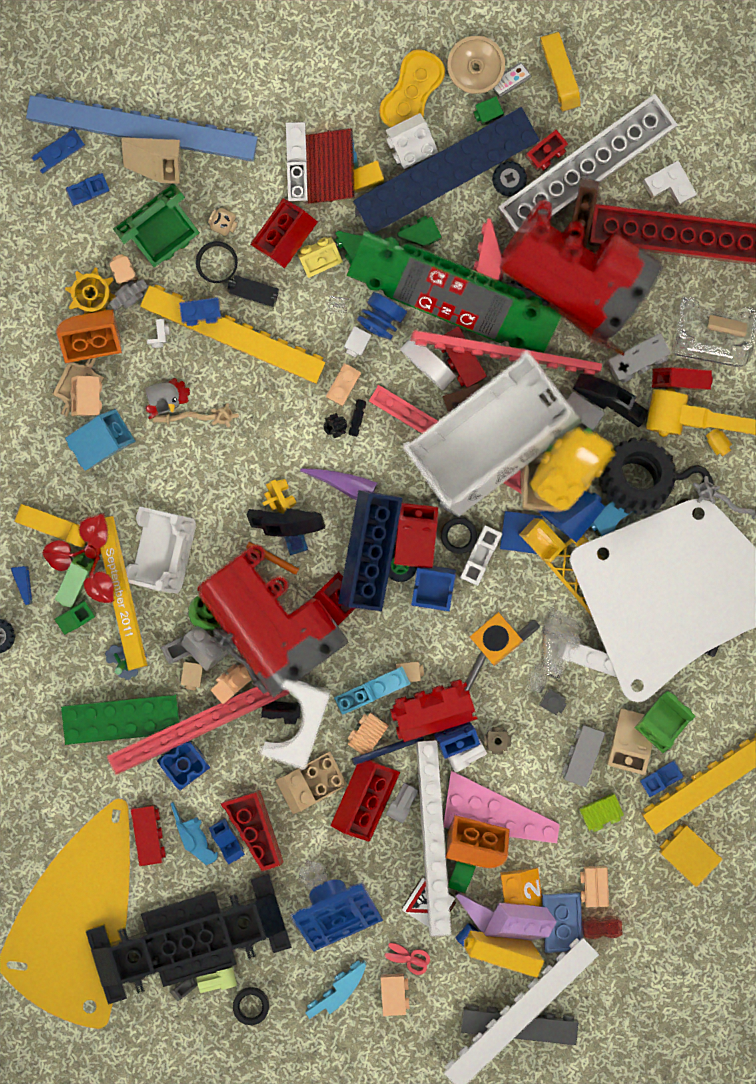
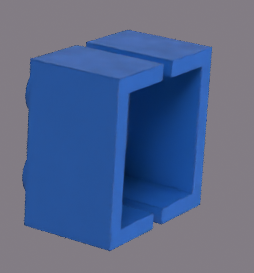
M433 566V568L417 567L411 606L450 612L456 569Z

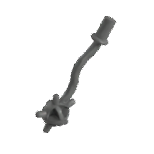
M215 629L216 637H212L211 641L216 642L222 651L227 649L237 661L247 668L253 680L252 685H256L263 694L268 692L245 659L235 652L234 649H237L232 640L233 634L219 632Z

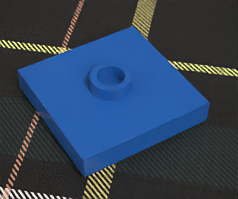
M505 511L500 549L537 554L519 534L533 518L543 519V516Z

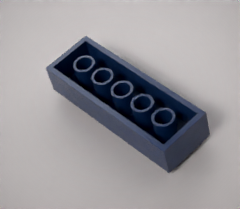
M358 490L338 604L351 608L382 612L403 498Z

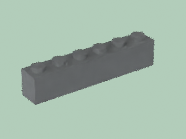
M468 1004V1007H463L461 1033L477 1035L480 1032L483 1034L487 1030L486 1025L491 1020L495 1019L497 1021L502 1016L500 1014L501 1011H498L497 1007L488 1006L487 1009H479L478 1005ZM544 1013V1016L537 1015L514 1039L576 1045L579 1022L572 1015H563V1018L555 1017L553 1013Z

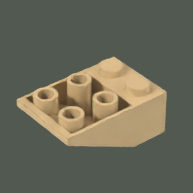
M122 138L123 166L159 183L179 184L181 173L180 140Z
M623 708L620 709L606 761L608 766L645 775L653 744L634 728L645 714Z
M330 751L306 763L305 769L298 767L275 780L292 814L305 810L347 786Z

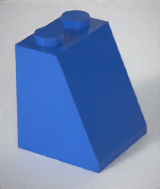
M588 488L586 491H583L580 497L567 510H561V512L537 511L552 525L577 543L604 510L605 506L600 502L602 498L595 492L590 494L588 492L590 489Z

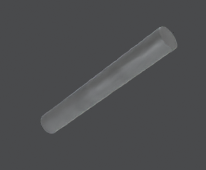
M482 651L466 680L467 686L464 687L465 691H470L487 658Z

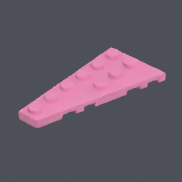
M451 770L443 828H449L454 815L510 829L509 837L557 843L559 823Z

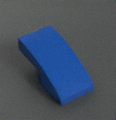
M103 173L66 187V192L73 207L110 191Z
M673 760L641 779L640 782L649 797H652L666 789L667 786L684 778V775L676 761Z

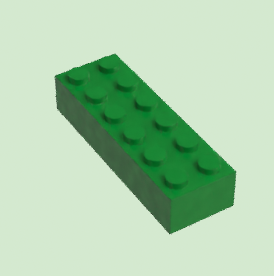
M178 694L61 706L65 745L149 737L181 722Z

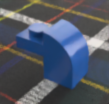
M225 818L209 827L211 835L221 849L228 865L245 855L240 840Z

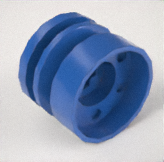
M373 291L367 301L373 310L363 309L362 313L368 316V318L358 316L357 321L374 335L391 340L393 335L387 332V329L396 332L397 329L391 322L401 323L407 311L388 298Z

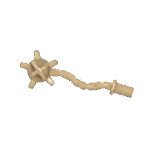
M226 403L225 407L217 410L211 409V412L214 413L211 415H201L190 411L175 416H170L167 413V415H157L153 418V422H166L170 424V421L193 417L204 421L214 420L212 425L217 423L226 424L229 428L232 418H238L239 415L233 414L229 409V404Z

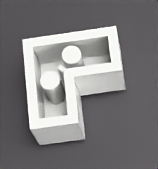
M679 161L643 180V184L651 198L669 190L677 206L697 195Z

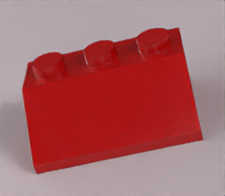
M283 198L250 245L285 269L308 235L313 231L318 221L305 210Z

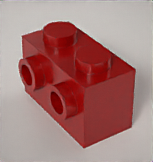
M556 129L526 153L525 157L537 172L540 169L544 171L552 164L551 160L557 157L559 159L567 152L568 143Z

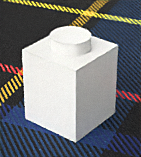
M354 326L344 345V348L347 349L346 353L355 358L357 355L362 356L372 335Z

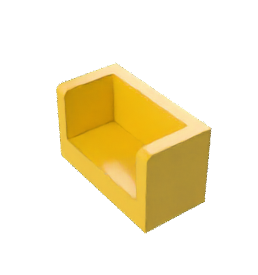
M533 518L519 534L537 555L546 562H552L566 547L565 543L543 519Z

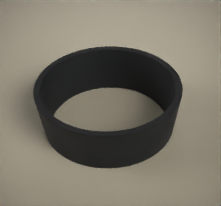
M221 241L205 244L196 256V268L199 275L211 283H223L229 280L235 274L238 266V259L234 249ZM215 246L224 247L229 250L235 261L232 274L221 281L207 278L200 266L201 257L204 252Z

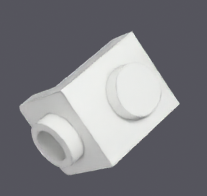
M164 319L156 320L158 339L147 340V344L151 345L152 348L163 347V344L167 343V335H170L169 323H165Z

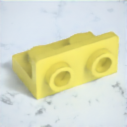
M332 237L321 238L316 244L306 245L297 252L308 278L343 262Z

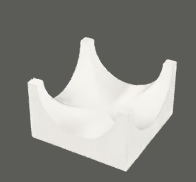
M285 679L282 687L291 691L301 703L304 715L303 725L300 731L289 740L283 742L265 741L260 754L305 769L331 690L302 680L292 682Z

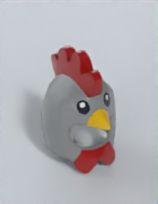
M173 378L169 383L161 382L147 387L145 391L149 404L146 406V412L151 413L148 415V418L153 419L157 415L168 411L173 413L174 409L179 407L180 404L187 403L189 401L187 396L190 395V389L185 388V382H177V379Z

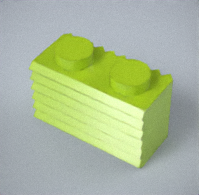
M614 793L579 808L588 830H593V832L603 829V824L608 822L611 824L622 820L621 816H624Z

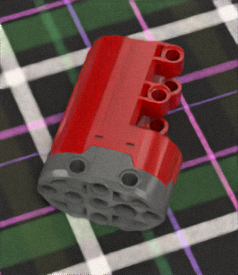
M547 200L537 202L506 246L502 254L500 269L605 338L613 337L646 298L655 284L663 265L659 260L619 234L609 236L594 254L583 246L584 226L581 222H570L565 230L560 232L550 225V218L552 216L551 203ZM545 209L548 213L541 214L539 210ZM577 230L580 234L573 235L571 231Z
M254 545L203 581L197 590L198 596L224 632L233 634L232 640L237 650L269 694L274 698L286 689L282 687L285 679L292 682L298 681L349 642L317 598H311L291 614H287L277 598L286 592L288 582L283 577H276L267 584L263 581L255 567L264 559L265 550L259 545Z

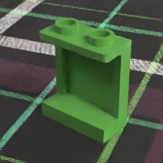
M666 691L655 701L634 728L658 750L664 753L674 745L675 739L696 716L689 707L684 706L678 700L676 695Z

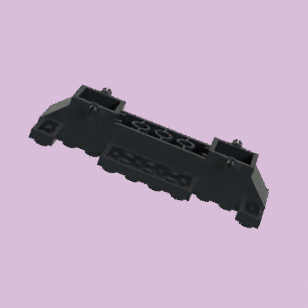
M270 874L251 879L256 898L239 903L236 893L229 896L232 905L221 909L215 891H211L143 912L141 917L146 932L128 937L126 928H122V930H117L121 940L110 943L105 924L86 930L93 959L108 1004L127 999L123 985L125 983H134L137 994L144 992L141 980L159 972L163 987L237 965L233 952L234 949L245 948L248 959L255 958L253 945L267 940V938H269L273 953L292 948ZM246 918L249 921V925L241 927L238 920ZM136 952L139 959L137 961L130 960L129 953Z

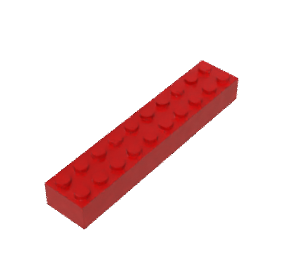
M600 204L595 205L588 245L601 246L609 236L619 234L645 252L756 265V224Z

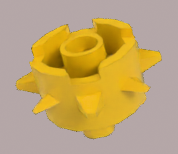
M94 267L91 274L83 275L76 271L77 280L74 281L72 286L65 287V290L71 293L73 299L69 309L79 308L84 311V314L105 311L110 301L116 297L111 293L110 289L114 279L112 277L103 279L99 276L98 268ZM94 289L95 296L89 298L90 296L87 295V292H91Z

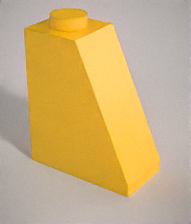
M378 160L353 170L354 194L384 184ZM350 171V172H348V174H349V195H351V171ZM346 173L344 174V197L347 196ZM341 175L339 176V196H340V198H342ZM335 177V178H334V181H335V183H334V192H335V195H337V184H336V177Z

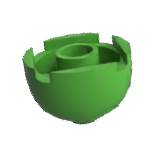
M197 595L188 607L190 622L195 627H201L205 631L217 629L220 626Z

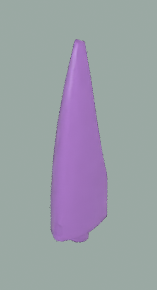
M300 469V472L328 483L354 500H357L358 490L374 492L377 486V482L347 473L321 469Z

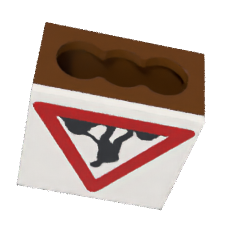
M422 875L402 906V910L429 927L425 876ZM448 892L449 912H451L456 902L454 901L455 896Z

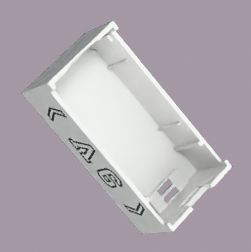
M528 351L521 355V359L413 442H408L402 446L445 506L458 516L462 515L547 450L559 437L562 438L565 433L572 431L582 423ZM547 389H550L552 391V393L558 399L557 401H552V399L546 393ZM542 393L546 396V398H547V399L549 400V402L551 403V405H550L549 407H548L547 404L544 402V400L541 398L540 395H541Z

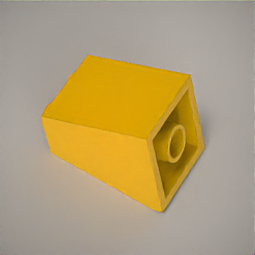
M686 824L683 826L679 825L672 832L674 834L670 840L665 839L661 843L659 853L697 887L723 859Z

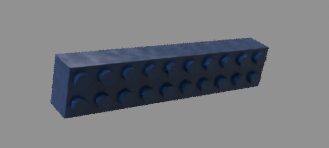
M520 107L352 202L368 231L374 234L539 142L540 139L523 108Z

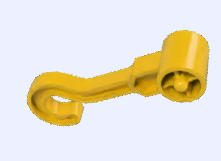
M673 388L666 390L652 389L646 430L658 432L661 437H666L669 434L682 435L683 426L700 429L716 428L756 436L755 419L714 413L706 408L687 405L689 395L678 393Z

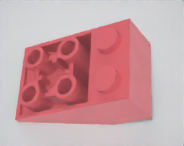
M488 218L487 223H483L481 234H483L484 238L483 242H479L477 253H479L480 257L479 261H475L474 271L502 282L504 274L500 269L502 252L494 224Z

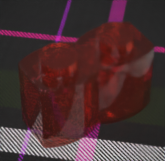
M606 916L602 919L597 917L582 919L583 936L588 939H597L602 936L607 938L620 937L623 935L622 921L616 916Z

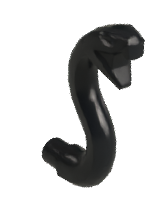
M700 465L691 466L682 473L674 472L677 474V480H684L694 473H699L703 477L700 484L704 482V477L708 476L709 482L714 485L709 471Z

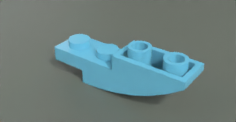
M399 667L338 695L334 699L342 715L411 683L403 667Z
M365 960L354 962L350 965L351 969L346 973L343 971L338 973L334 977L335 980L332 984L335 990L332 988L327 990L321 1000L317 1001L315 999L307 1005L308 1009H306L305 1013L309 1019L325 1008L329 1014L333 1013L349 998L363 976L366 968Z

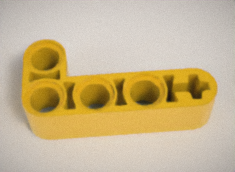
M559 32L540 37L541 46L557 90L558 102L561 103V111L564 112L580 107V92Z
M20 504L14 522L65 540L73 545L85 546L86 541L82 540L79 535V524Z

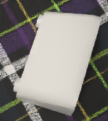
M139 507L136 521L139 526L143 527L135 564H129L125 567L128 582L158 591L178 593L184 581L196 527L195 520Z

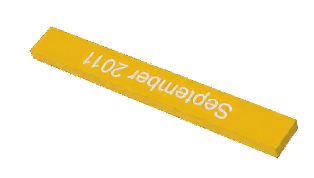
M109 516L105 518L108 527V540L105 546L100 549L105 571L111 577L114 584L113 606L129 671L148 665L114 516Z

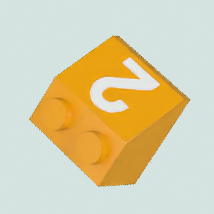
M538 868L500 873L504 903L542 907Z

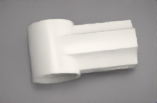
M480 739V745L447 758L455 773L487 754Z

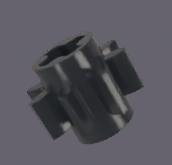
M335 413L325 418L324 431L327 435L332 434L333 438H337L346 433L347 421L343 416L338 417V414Z

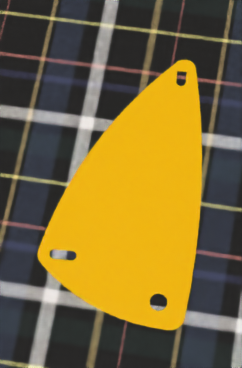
M123 799L113 800L87 822L58 853L28 895L10 929L0 954V973L25 998L58 1018L95 1029L103 1028L108 1024L113 1003L108 1004L86 930L105 924L111 943L121 940L117 930L126 928L130 876L129 809L126 801ZM113 809L120 810L118 823L112 822ZM9 961L26 963L28 968L24 971L9 969L7 963ZM92 1000L96 1003V1010L93 1013H86L84 1011L83 1004L85 1001Z

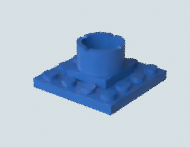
M329 880L324 882L323 885L319 884L314 887L309 893L312 906L300 909L291 915L293 922L313 952L383 921L380 912L363 883L353 885L347 890L346 885L341 880Z

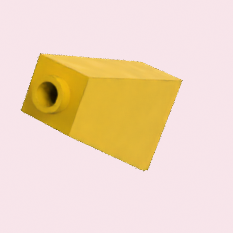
M470 930L468 937L464 940V948L469 957L529 976L538 977L544 963L543 958L530 940L485 936L484 932Z

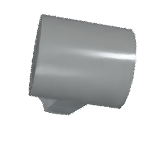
M404 782L396 799L392 801L387 810L386 816L403 824L418 789Z

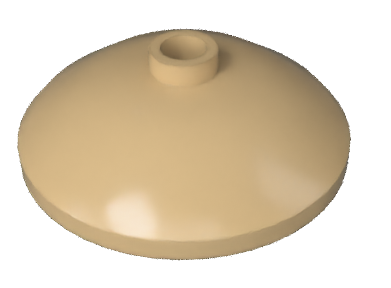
M483 36L466 37L452 48L447 63L448 73L452 82L462 91L470 94L486 93L496 87L501 81L505 71V58L500 47L491 39ZM478 64L480 68L473 70L472 66Z

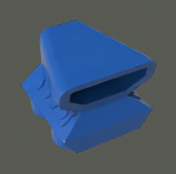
M191 741L171 749L157 760L159 766L179 791L210 769L205 756L196 744H193Z

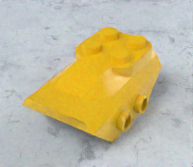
M579 428L565 433L562 438L559 437L555 441L553 449L543 455L542 462L530 483L533 490L540 498L556 509H569L583 491L590 487L594 477H598L602 473L604 466L614 456L615 453L612 451V445L595 433L587 434Z

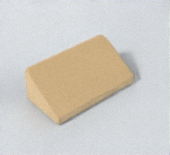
M710 315L707 329L745 337L747 323Z

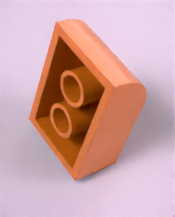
M113 309L73 316L62 321L57 327V336L65 363L122 353L121 338Z
M454 815L448 829L445 858L483 868L499 867L505 863L508 857L510 829Z

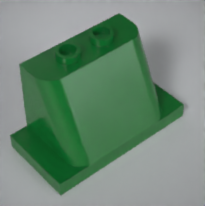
M174 183L113 228L123 244L132 239L154 268L164 260L171 259L177 250L188 246L189 241L200 233L178 203L185 199V196Z

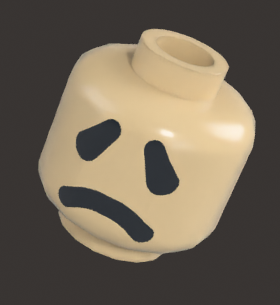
M224 208L214 209L208 221L211 230L223 236H227L230 232L234 233L238 222L235 221L236 215Z

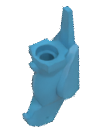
M170 803L185 850L191 852L205 865L215 862L219 855L218 852L215 853L212 849L208 848L206 836L200 829L202 821L196 817L183 823L175 803Z

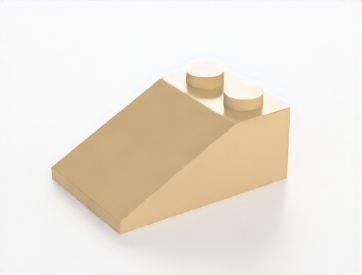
M540 454L521 469L522 509L561 512V510L556 509L540 498L530 484L542 462L541 459L544 454Z

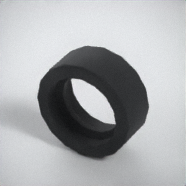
M465 518L449 520L441 531L443 545L452 553L462 554L468 552L477 542L476 527ZM457 524L466 526L470 531V540L462 547H455L448 540L450 528Z
M248 987L242 989L237 993L233 1001L234 1016L245 1025L253 1026L261 1023L269 1011L268 997L258 988ZM255 995L261 1000L262 1011L256 1017H247L241 1012L240 1002L245 996Z

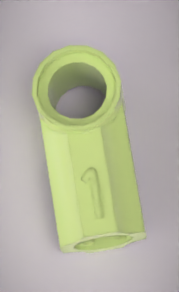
M233 966L197 977L200 993L216 989L224 990L237 986Z

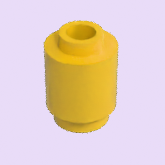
M714 429L705 435L708 439V444L716 455L721 454V456H724L731 451L730 446H732V443L723 430Z

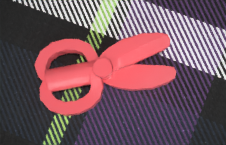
M388 944L393 951L398 953H385V957L388 960L396 963L407 962L408 970L416 975H422L426 972L427 965L430 963V955L426 951L416 949L410 954L408 950L399 944ZM421 954L425 956L426 961L418 957H415L414 955ZM411 963L422 967V969L416 970L412 968Z

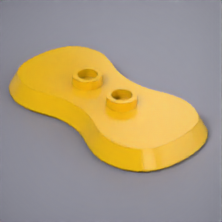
M413 50L404 57L401 63L398 83L382 100L379 110L382 121L390 128L418 114L424 117L425 103L429 95L442 83L445 76L444 64L436 55L425 50Z

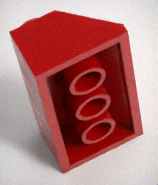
M372 759L357 764L330 826L343 834L370 842L400 775V771Z

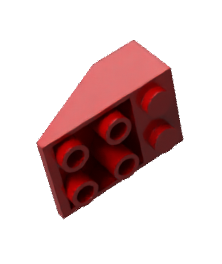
M402 503L396 533L395 565L433 568L438 507Z

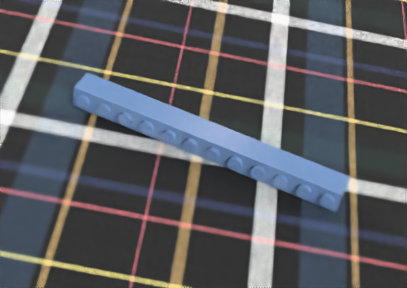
M36 93V96L30 95L26 115L28 121L120 138L180 140V149L252 162L255 160L258 137L254 136L255 133L243 131V134L235 133L236 130L231 128L218 130L217 126L206 124L205 127H202L193 121H187L185 124L180 123L179 119L168 117V120L160 119L159 115L149 114V117L141 116V112L138 111L125 113L122 112L123 109L111 107V110L103 109L104 106L99 104L87 106L85 102L78 100L70 103L61 97L48 99L47 95Z

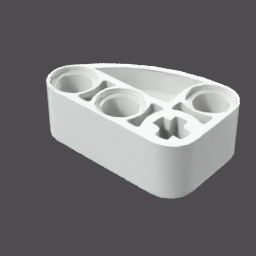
M409 339L400 348L442 391L456 378L453 372L426 346L415 345V342Z

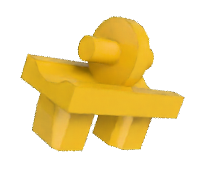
M275 479L266 484L268 492L264 493L267 501L262 503L263 506L269 504L272 511L277 509L279 513L284 514L286 508L291 509L297 504L292 495L284 498L282 491L289 488L285 479L278 481Z

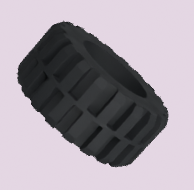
M630 438L628 442L623 440L612 448L615 454L604 466L599 477L600 484H603L601 490L603 494L607 493L606 499L609 503L613 502L615 503L614 507L618 510L622 508L625 513L630 514L632 511L635 515H641L643 511L644 514H649L665 503L675 487L674 483L677 480V474L674 473L676 471L675 464L671 463L673 458L670 454L667 455L665 453L666 449L664 447H658L654 441H651V443L647 442L646 438H640L639 441H637V438ZM627 464L643 466L650 472L654 486L649 489H639L632 486L624 478L622 467Z

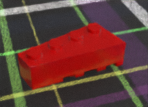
M261 790L220 803L227 812L230 821L240 833V837L248 846L261 871L278 867L284 863Z

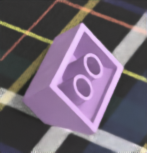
M499 903L484 934L485 936L537 940L549 937L557 921L547 907Z

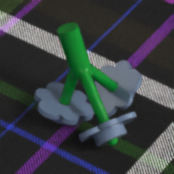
M111 645L109 650L105 652V655L107 656V663H118L114 672L120 678H125L126 680L136 677L138 675L137 669L128 671L126 659H124L123 646Z

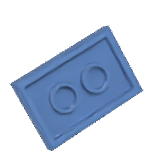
M581 893L543 894L542 907H547L557 921L550 936L544 938L545 953L569 951L571 949L569 945L576 938L579 940L583 938Z

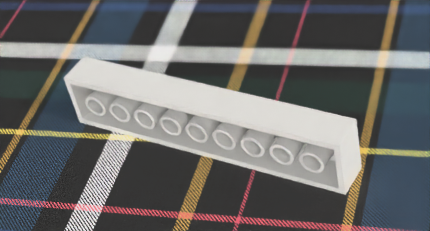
M654 94L501 204L497 210L514 233L520 228L536 203L541 200H547L551 203L552 218L576 200L581 178L602 182L677 127V123L657 95ZM545 209L539 210L541 214L548 213Z

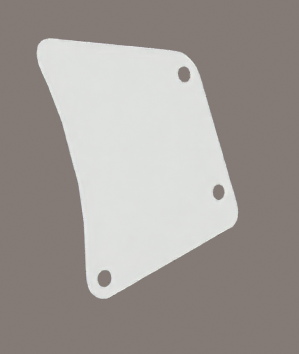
M698 499L688 500L575 548L570 556L571 566L622 691L631 701L641 702L647 700L682 668L705 652L748 630L756 628V548L729 518L710 501L702 500L698 503ZM696 507L702 508L705 512L701 520L694 519L692 515ZM601 547L609 550V557L606 560H600L597 557V551ZM636 679L641 680L644 684V688L640 692H635L631 688L632 682Z

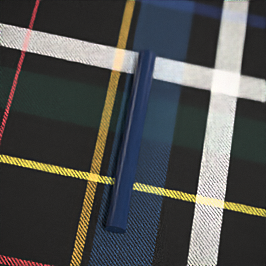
M424 737L406 742L402 740L352 758V763L357 765L411 746L417 742L424 741Z

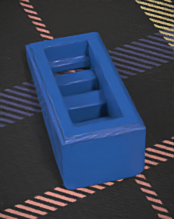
M29 567L11 568L25 605L32 604Z

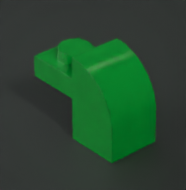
M456 861L447 886L466 893L476 866Z

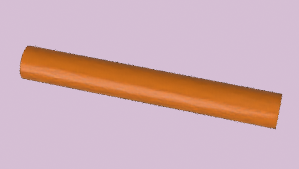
M249 541L246 548L249 549L255 544ZM265 550V559L295 575L298 573V567Z

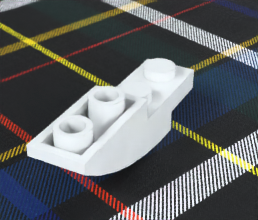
M286 122L288 201H308L305 122Z

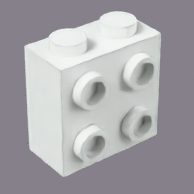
M421 114L415 115L386 130L388 135L385 138L389 148H393L395 152L392 156L396 164L400 163L403 169L438 153L427 123Z

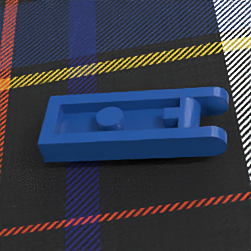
M75 129L35 154L32 159L36 161L41 157L46 165L40 170L44 174L83 148L85 144Z

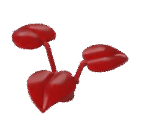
M101 513L84 519L79 525L80 537L88 542L85 548L70 553L71 547L69 543L55 540L44 547L43 556L49 565L58 571L67 570L72 562L71 557L81 553H85L88 558L95 559L90 571L91 577L84 580V589L88 596L95 601L111 603L114 601V584L111 577L101 571L94 574L98 560H100L99 555L102 554L100 548L105 546L108 540L107 522L104 514Z

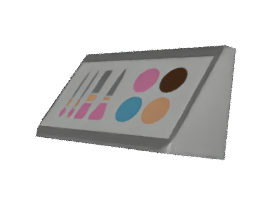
M522 62L504 72L501 81L493 90L500 99L531 79L532 76Z

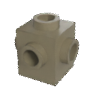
M492 727V730H488V735H484V746H488L487 749L492 751V754L501 755L503 751H508V747H511V735H508V731L503 730V727ZM496 738H500L502 740L500 745H496L494 743V740Z

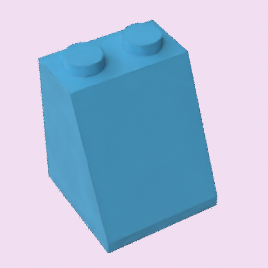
M116 409L98 415L65 438L68 442V447L74 452L79 465L85 471L136 442Z

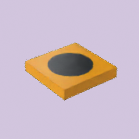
M499 612L470 636L472 641L494 666L523 642Z

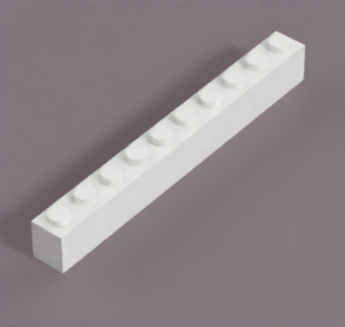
M423 741L416 743L429 936L451 935L438 746L437 741Z
M576 938L569 945L571 949L567 953L561 952L555 958L557 962L552 967L548 965L541 972L543 976L539 980L535 978L528 984L529 989L525 993L520 992L513 999L515 1003L511 1007L507 1005L500 1012L502 1016L497 1021L495 1019L491 1020L486 1025L487 1030L483 1034L479 1032L472 1039L474 1043L469 1048L465 1046L458 1053L460 1057L456 1061L450 1060L444 1066L446 1070L443 1073L453 1084H467L599 956L584 938L580 940Z

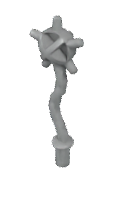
M708 476L704 477L703 483L693 484V486L698 488V503L704 499L710 500L714 504L716 503L714 497L720 498L734 512L748 513L752 515V519L756 518V510L738 508L727 496L716 492V490L720 489V486L711 484Z

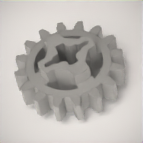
M143 279L137 283L131 281L114 293L116 297L109 304L114 311L119 310L121 307H124L126 310L144 297L142 293L148 288V285Z

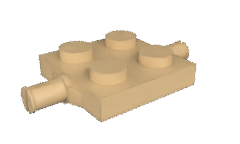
M96 358L88 359L85 366L74 362L67 364L52 394L62 399L65 403L60 414L68 417L71 411V377L94 376L99 377V381L103 382L104 377L92 370Z

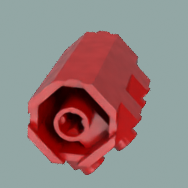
M458 679L450 682L451 686L443 687V685L435 686L432 688L433 692L427 694L423 690L414 693V697L409 699L406 696L395 699L396 703L392 704L393 708L390 709L393 721L397 720L399 727H396L399 740L403 739L406 742L477 720V715H472V713H475V708L469 690H464L467 683Z

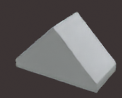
M185 636L161 647L169 665L190 655L181 645Z

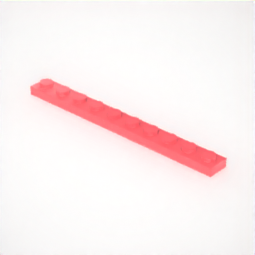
M415 330L411 333L410 341L415 342V345L418 346L430 344L434 345V348L442 350L448 347L453 348V351L458 353H464V350L471 351V354L475 356L488 354L490 358L502 359V357L509 358L511 362H517L522 358L521 355L528 351L538 364H545L550 369L562 367L567 372L579 370L584 371L583 374L594 376L595 373H599L602 369V363Z
M380 385L377 386L369 399L370 403L422 434L439 422ZM519 470L503 483L521 494V471Z
M256 686L227 700L224 704L220 703L110 754L107 756V759L115 775L282 698L290 694V691L285 689L273 698L269 692L263 694Z

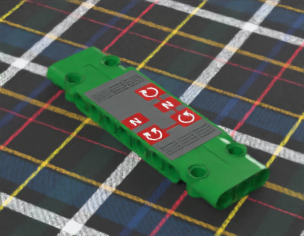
M364 232L348 270V277L365 283L371 291L382 290L384 295L390 299L498 343L506 341L509 342L512 348L540 353L545 352L563 314L562 311L547 305L543 306L541 299L531 296L526 299V294L520 289L416 246L404 244L400 247L397 239L393 237H387L383 240L381 239L382 237L373 233Z

